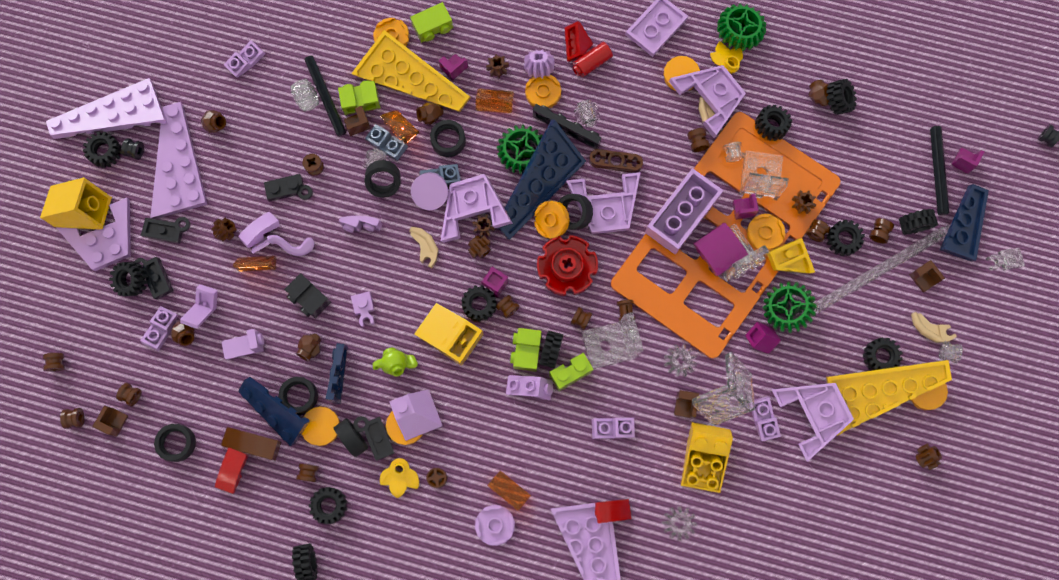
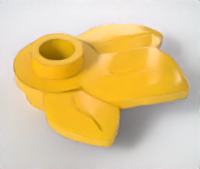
M719 41L715 52L710 53V57L716 65H724L728 72L733 74L740 67L743 53L741 48L735 51V47L730 50Z
M397 458L391 462L389 468L382 471L380 485H389L392 495L399 498L404 494L407 487L418 489L419 477L416 471L410 469L409 463L405 459ZM396 466H402L403 471L398 472Z

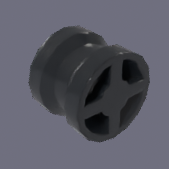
M1049 124L1040 134L1038 140L1041 142L1045 141L1052 148L1059 141V130H1055L1054 126Z
M126 138L121 146V154L125 157L132 156L136 160L141 159L144 153V143L140 141L134 142L132 139Z

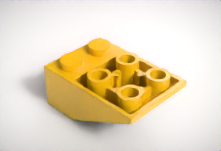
M436 303L414 335L462 366L484 334L481 329L466 319Z
M691 423L681 486L716 493L721 492L733 441L731 429Z

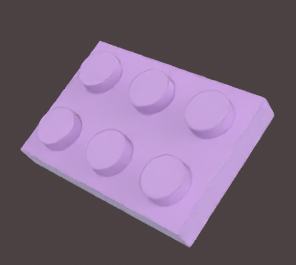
M655 0L632 24L625 35L653 57L688 20V15L669 0Z

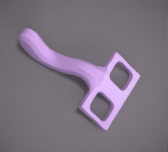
M270 235L264 241L253 246L251 252L254 254L271 243L279 245L289 254L302 256L313 249L314 240L311 237H307L300 246L293 247L282 237Z

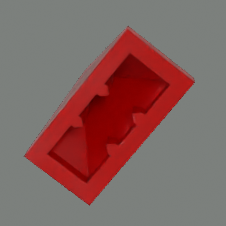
M579 21L564 28L568 62L583 56L593 45L592 40Z

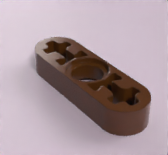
M595 149L589 156V162L595 168L637 173L643 166V159L637 154ZM596 155H600L601 159L599 162H595ZM606 156H609L607 164H605L604 159H606ZM613 157H619L621 159V163L619 165H613L611 163V159ZM625 158H627L628 163H626V166H623ZM633 160H636V167H632Z

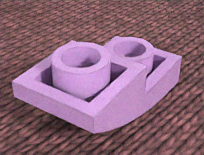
M250 40L240 53L235 51L224 66L235 77H239L252 68L266 53L255 42Z
M267 212L249 224L238 236L239 240L247 248L255 246L265 240L263 234L280 227L279 221L270 212Z
M346 216L339 219L343 229L351 233L354 231L360 232L362 226L364 229L372 232L374 230L380 231L382 227L380 219L368 216Z
M160 306L150 320L151 326L141 338V343L159 351L170 334L178 315Z
M767 396L749 401L760 440L766 441L781 437L777 418L773 414L770 397Z
M634 418L592 419V439L635 438Z

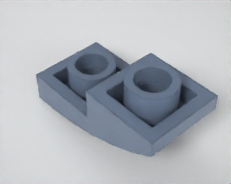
M376 124L365 138L370 144L396 161L400 159L408 148L405 142L392 136L389 131Z
M457 164L442 165L438 169L420 170L419 176L428 172L436 173L444 178L447 186L461 181Z

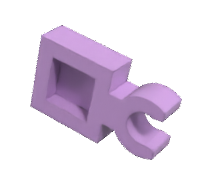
M370 291L351 296L355 315H361L359 324L362 328L365 327V319H370V323L374 325L375 320L369 313L375 311Z

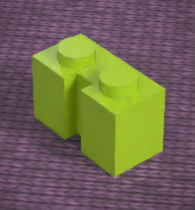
M443 2L410 17L412 26L421 43L434 39L435 34L439 32L440 34H446L453 29L452 19Z
M367 80L361 82L360 86L354 87L352 84H346L338 88L341 108L345 115L356 113L355 108L362 106L364 111L381 108L375 81Z
M518 328V333H514L513 344L516 345V351L511 352L510 359L514 369L537 372L541 330Z
M584 352L571 359L569 367L565 368L562 364L549 372L558 391L565 389L593 372L594 369Z

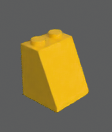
M84 177L50 186L40 218L54 227L100 230L103 229L112 197Z

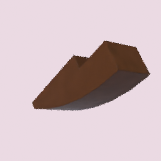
M227 427L221 446L276 461L282 442Z

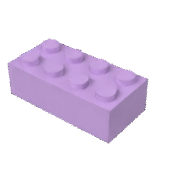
M692 168L649 223L645 233L676 255L719 199L723 190Z

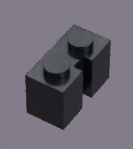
M301 273L284 289L288 293L286 297L294 305L298 302L302 306L300 310L307 317L312 315L316 319L331 303Z

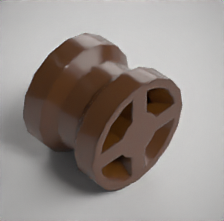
M308 154L303 158L302 165L309 175L317 176L323 172L324 164L317 154Z
M814 219L812 227L806 231V235L816 242H823L825 239L824 235L830 231V226L821 220Z
M507 295L496 305V309L502 311L506 319L512 316L520 307L518 303L513 302L511 295Z
M578 307L570 324L578 325L582 330H585L593 313L585 312L583 308Z
M63 353L43 354V359L45 360L43 371L55 372L65 369V365L62 364L64 359Z
M126 382L119 388L116 399L121 402L125 401L126 405L132 407L140 399L142 390L133 388L131 384Z
M75 408L74 410L64 409L61 411L60 422L64 429H69L72 426L79 428L84 425V412L82 408Z
M299 463L298 468L300 472L296 479L316 482L315 474L319 466Z
M433 468L427 473L426 480L431 487L441 488L446 484L448 476L444 470Z

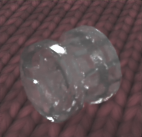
M732 142L723 146L727 154L725 157L726 162L739 161L745 157L741 151V142Z
M944 341L940 347L939 358L941 360H951L952 363H958L963 352L962 345H952L950 342Z

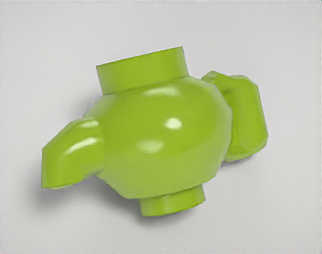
M393 347L386 349L382 354L383 357L373 362L374 370L381 368L384 373L396 377L402 375L405 368L412 369L418 366L415 356L407 355Z

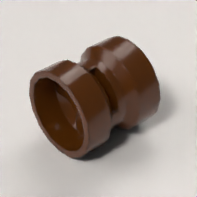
M697 128L687 133L688 139L692 143V152H701L710 147L709 141L705 137V128Z
M877 218L874 223L875 228L870 232L869 238L874 242L887 244L889 233L893 231L894 224L889 220Z

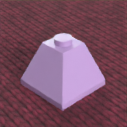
M429 389L407 394L389 401L405 441L443 426Z

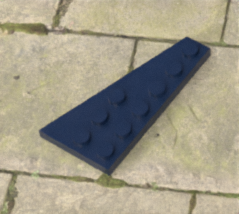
M551 119L505 206V210L513 224L498 227V229L509 240L532 218L538 206L548 201L586 162L555 120Z

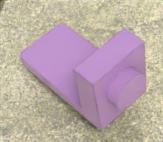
M200 284L196 288L195 304L180 319V323L199 328L216 310L218 290Z
M256 329L247 330V335L222 341L224 358L226 360L264 351L263 335Z
M508 376L507 395L530 396L542 400H551L553 381L542 377Z

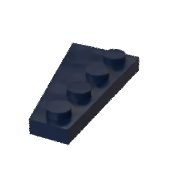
M974 184L967 187L940 247V251L970 262L977 260L989 190Z
M251 377L245 379L238 390L241 396L248 401L255 411L266 420L268 425L290 447L297 442L310 422L306 417H299L297 415L298 411L294 408L284 406L282 404L283 400L279 397H272L268 389Z

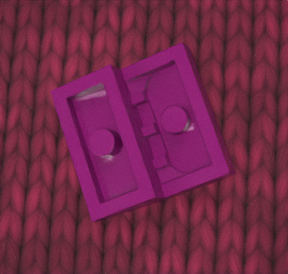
M722 223L693 243L701 258L706 260L715 276H719L748 256L747 251L726 223Z

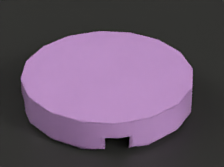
M428 172L421 174L412 183V199L422 209H438L448 198L449 190L446 181L436 173Z
M491 505L485 507L478 514L475 520V530L477 536L484 543L498 546L506 543L512 537L515 530V521L508 509L500 505Z

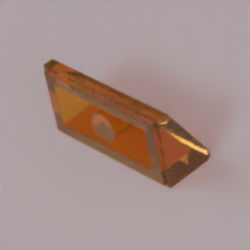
M478 89L476 110L512 113L514 92Z
M398 110L380 116L383 122L404 144L419 133Z
M276 256L241 257L233 263V267L239 272L275 270Z
M499 471L487 485L517 511L522 508L531 496L502 471Z

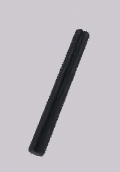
M312 55L305 57V63L338 137L345 135L346 130Z
M933 126L930 128L937 213L938 215L949 214L942 128L941 126Z

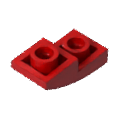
M228 447L216 479L215 488L234 494L242 477L241 471L249 455Z
M629 499L595 503L597 523L632 519Z

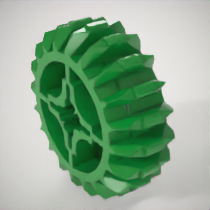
M741 3L738 6L733 4L721 13L720 19L717 22V32L719 33V38H723V44L728 43L729 48L734 46L735 51L738 48H741L742 51L746 48L751 50L753 47L758 46L766 33V22H764V16H760V11H754L755 6L749 8L748 4L745 7Z
M524 124L521 126V129H518L517 125L514 126V130L508 128V134L503 132V139L498 140L500 145L497 146V151H499L497 155L498 158H501L500 163L506 164V169L512 167L513 173L516 172V169L519 170L520 175L523 173L522 170L526 169L535 152L533 147L528 145V141L531 140L537 147L543 136L542 134L538 135L539 131L537 129L532 132L531 126L525 129ZM525 144V150L523 149V151H521L519 154V148L521 150V148H523ZM507 148L515 153V160L509 156ZM524 158H530L527 161H522Z
M789 281L785 287L780 283L779 289L773 286L774 293H767L769 298L764 299L766 305L763 306V311H766L764 316L769 318L767 320L768 324H773L775 330L780 327L781 332L788 328L789 333H792V328H796V331L799 332V326L801 325L803 328H807L806 322H813L810 316H816L814 309L817 308V305L814 303L816 301L815 297L811 296V290L806 291L805 285L799 288L797 282L791 286ZM792 295L799 296L805 303L793 300ZM785 296L783 301L777 302L781 297ZM789 301L791 302V305H792V306H791V310H790V314H789V312H788V310H787L788 305H789ZM802 311H804L801 316L794 319V316L797 313H802ZM774 312L785 314L787 320L777 317Z

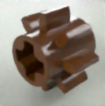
M495 54V57L492 59L488 58L489 64L486 65V69L490 71L491 77L497 76L500 79V76L503 74L507 75L505 68H509V62H505V56L500 57Z
M800 190L797 193L798 196L792 198L795 202L792 208H796L798 214L804 211L806 214H809L811 209L816 207V204L813 203L816 196H812L809 190L807 193H803Z
M488 214L485 217L478 215V221L472 222V225L477 227L473 230V233H479L480 238L485 235L490 238V232L495 231V228L491 226L493 225L492 220L488 219ZM485 223L487 224V227H485L483 230L481 229V226H483V224Z
M224 217L220 220L218 218L213 223L214 226L211 230L218 240L224 242L226 239L231 240L235 236L233 233L237 229L234 222Z
M479 235L475 236L468 243L470 247L468 249L469 253L474 259L477 256L480 259L484 258L491 251L489 247L491 245L490 241L486 236L482 238Z
M927 443L917 449L916 460L922 468L928 466L929 470H932L941 464L939 460H942V455L936 446L930 447Z

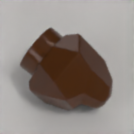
M823 80L812 82L809 85L810 92L808 95L815 104H821L825 107L828 106L829 99L827 100L828 94L826 93L829 84L824 83Z
M429 102L416 109L418 121L429 125L436 122L444 113L442 107Z
M207 110L201 118V125L209 133H216L226 126V119L221 112Z
M180 321L172 326L171 337L174 342L182 346H188L194 341L195 330L193 327L182 324Z
M316 333L303 335L299 340L296 355L309 362L311 358L320 354V336Z

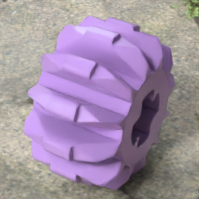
M543 49L541 51L535 50V52L530 51L525 56L524 69L529 77L534 76L535 79L537 77L543 79L544 76H550V73L554 71L555 62L550 51L544 52Z

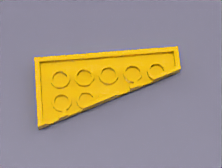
M385 30L351 73L354 76L368 81H375L377 84L460 112L471 98Z
M949 360L826 377L827 384H837L854 418L836 436L951 381Z

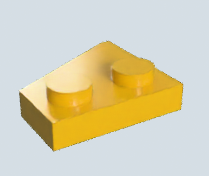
M802 238L767 252L774 271L815 272Z

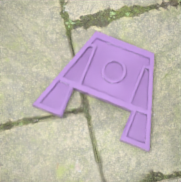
M724 65L673 77L669 80V83L679 95L694 87L714 111L715 115L703 123L713 138H715L746 94Z
M640 172L623 174L621 176L623 192L587 196L585 179L566 181L571 194L583 195L592 204L593 217L587 225L591 234L629 230ZM575 201L582 214L581 204L578 201Z
M485 174L450 184L441 242L445 243L460 238L459 220L491 212L494 228L513 224Z
M128 198L109 205L115 222L103 226V229H96L81 235L79 228L56 227L93 271H98L131 257L130 200Z
M836 383L772 389L780 407L799 399L816 436L798 443L807 462L854 420Z

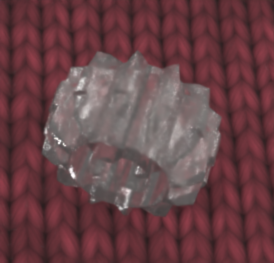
M306 78L300 79L291 85L293 99H295L300 109L306 112L319 105L317 92Z
M677 344L674 345V350L669 348L667 350L669 355L664 356V359L669 361L664 366H671L668 373L676 371L675 377H678L680 372L683 377H686L687 372L692 373L694 371L692 367L697 366V363L692 361L697 358V355H690L693 349L690 348L686 351L685 344L682 345L681 350ZM679 357H682V361H684L681 365L676 360Z
M677 506L676 513L675 509L671 507L669 510L672 515L664 513V516L669 519L668 521H662L663 525L669 526L664 529V532L672 531L669 535L671 539L677 533V541H681L682 535L685 539H689L687 531L694 534L695 531L690 527L697 526L696 522L690 521L695 515L687 516L689 513L688 508L682 513V507ZM681 518L680 521H684V526H680V529H677L678 526H675V521Z

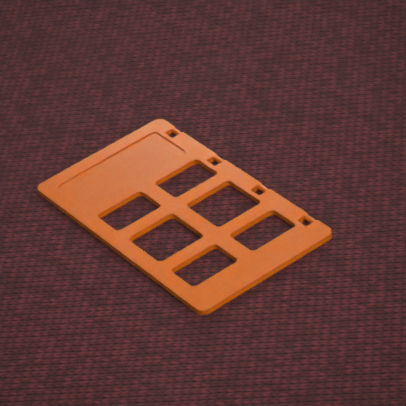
M737 112L695 166L694 170L704 177L707 173H712L740 192L742 199L749 198L751 194L755 193L757 204L789 226V230L779 247L785 245L784 243L789 236L794 240L802 238L812 225L813 220L817 218L839 187L840 178L785 140L777 139V141H773L772 138L769 141L767 136L763 138V134H758L759 129L755 128V120L743 112ZM800 190L803 193H807L809 190L810 194L816 196V198L820 192L826 194L822 202L816 198L814 199L813 203L816 204V207L811 209L809 214H806L805 211L798 214V210L792 208L795 204L792 198L798 196L797 193ZM712 207L704 218L717 227L722 223H726L741 244L765 260L764 266L745 292L738 291L720 277L715 276L709 270L706 260H703L701 256L694 260L681 250L675 255L647 234L644 235L612 278L611 288L625 299L633 300L635 306L701 353L714 359L723 351L778 271H774L767 256L769 251H760L750 244L747 239L746 229L740 224L743 219L736 220L734 210L730 215L726 216ZM651 249H655L686 271V276L672 294L667 293L637 271V267ZM697 282H702L733 304L732 311L720 327H715L684 305V300ZM756 282L762 285L757 293L751 290ZM723 329H726L729 333L726 336V338L722 340L718 336Z

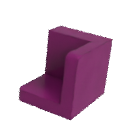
M454 54L449 60L443 56L439 60V66L453 81L468 68V62L465 57L461 59L457 54Z
M961 148L951 165L968 174L978 166L985 151L980 150L977 154Z
M755 193L751 194L749 198L736 199L732 202L736 220L754 218L759 211Z
M492 266L481 281V284L492 290L494 296L498 298L508 284V276Z
M756 322L745 335L754 349L768 354L781 341L772 327Z

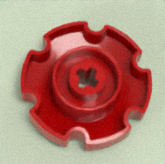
M569 235L567 240H563L561 236L549 240L542 247V251L545 254L538 256L537 273L540 280H547L545 287L549 291L560 296H566L568 291L578 295L592 285L593 280L590 276L597 275L598 259L594 251H588L589 243L573 235ZM570 263V266L567 269L564 268V265Z

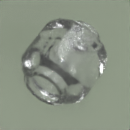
M591 99L577 103V107L574 108L577 123L585 125L586 128L595 126V121L600 119L596 102H591Z
M373 147V150L367 151L362 165L364 168H367L375 161H390L387 156V152ZM382 171V172H377V173L373 174V176H376V177H377V174H378V173H379V174H384L385 172H383V171Z

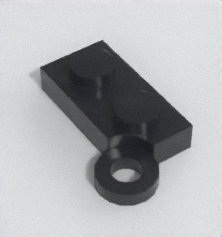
M301 174L264 182L269 202L298 195L302 200H308L313 195L311 187L303 184ZM308 190V194L302 195V191Z
M179 217L175 223L145 218L141 236L143 238L180 244L182 232L188 231L191 223L186 217ZM184 221L186 225L181 228L180 223Z
M154 257L148 261L144 258H137L134 261L138 262L137 264L143 263L142 268L146 270L144 274L148 275L145 280L148 281V287L153 299L158 300L173 292L159 257Z
M363 416L355 419L354 428L358 432H365L376 461L395 454L381 417L370 421ZM360 421L365 422V426L363 428L358 427V423Z

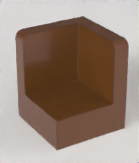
M362 106L355 108L356 115L344 119L350 136L371 129Z
M932 260L909 274L922 292H926L945 279Z
M679 390L677 392L674 415L694 419L697 413L699 393Z
M104 406L92 427L110 436L117 437L128 415L112 407Z

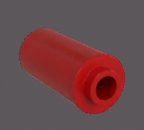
M601 42L575 60L572 69L577 76L585 77L612 58L613 53L605 42Z

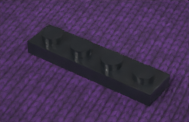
M536 104L534 106V118L549 125L551 119L555 120L568 136L593 149L599 148L601 137L595 131L584 129L581 124L567 120L562 114L551 112L544 105Z

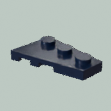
M340 343L336 344V348L332 352L333 364L330 369V379L325 398L333 404H341L348 347Z

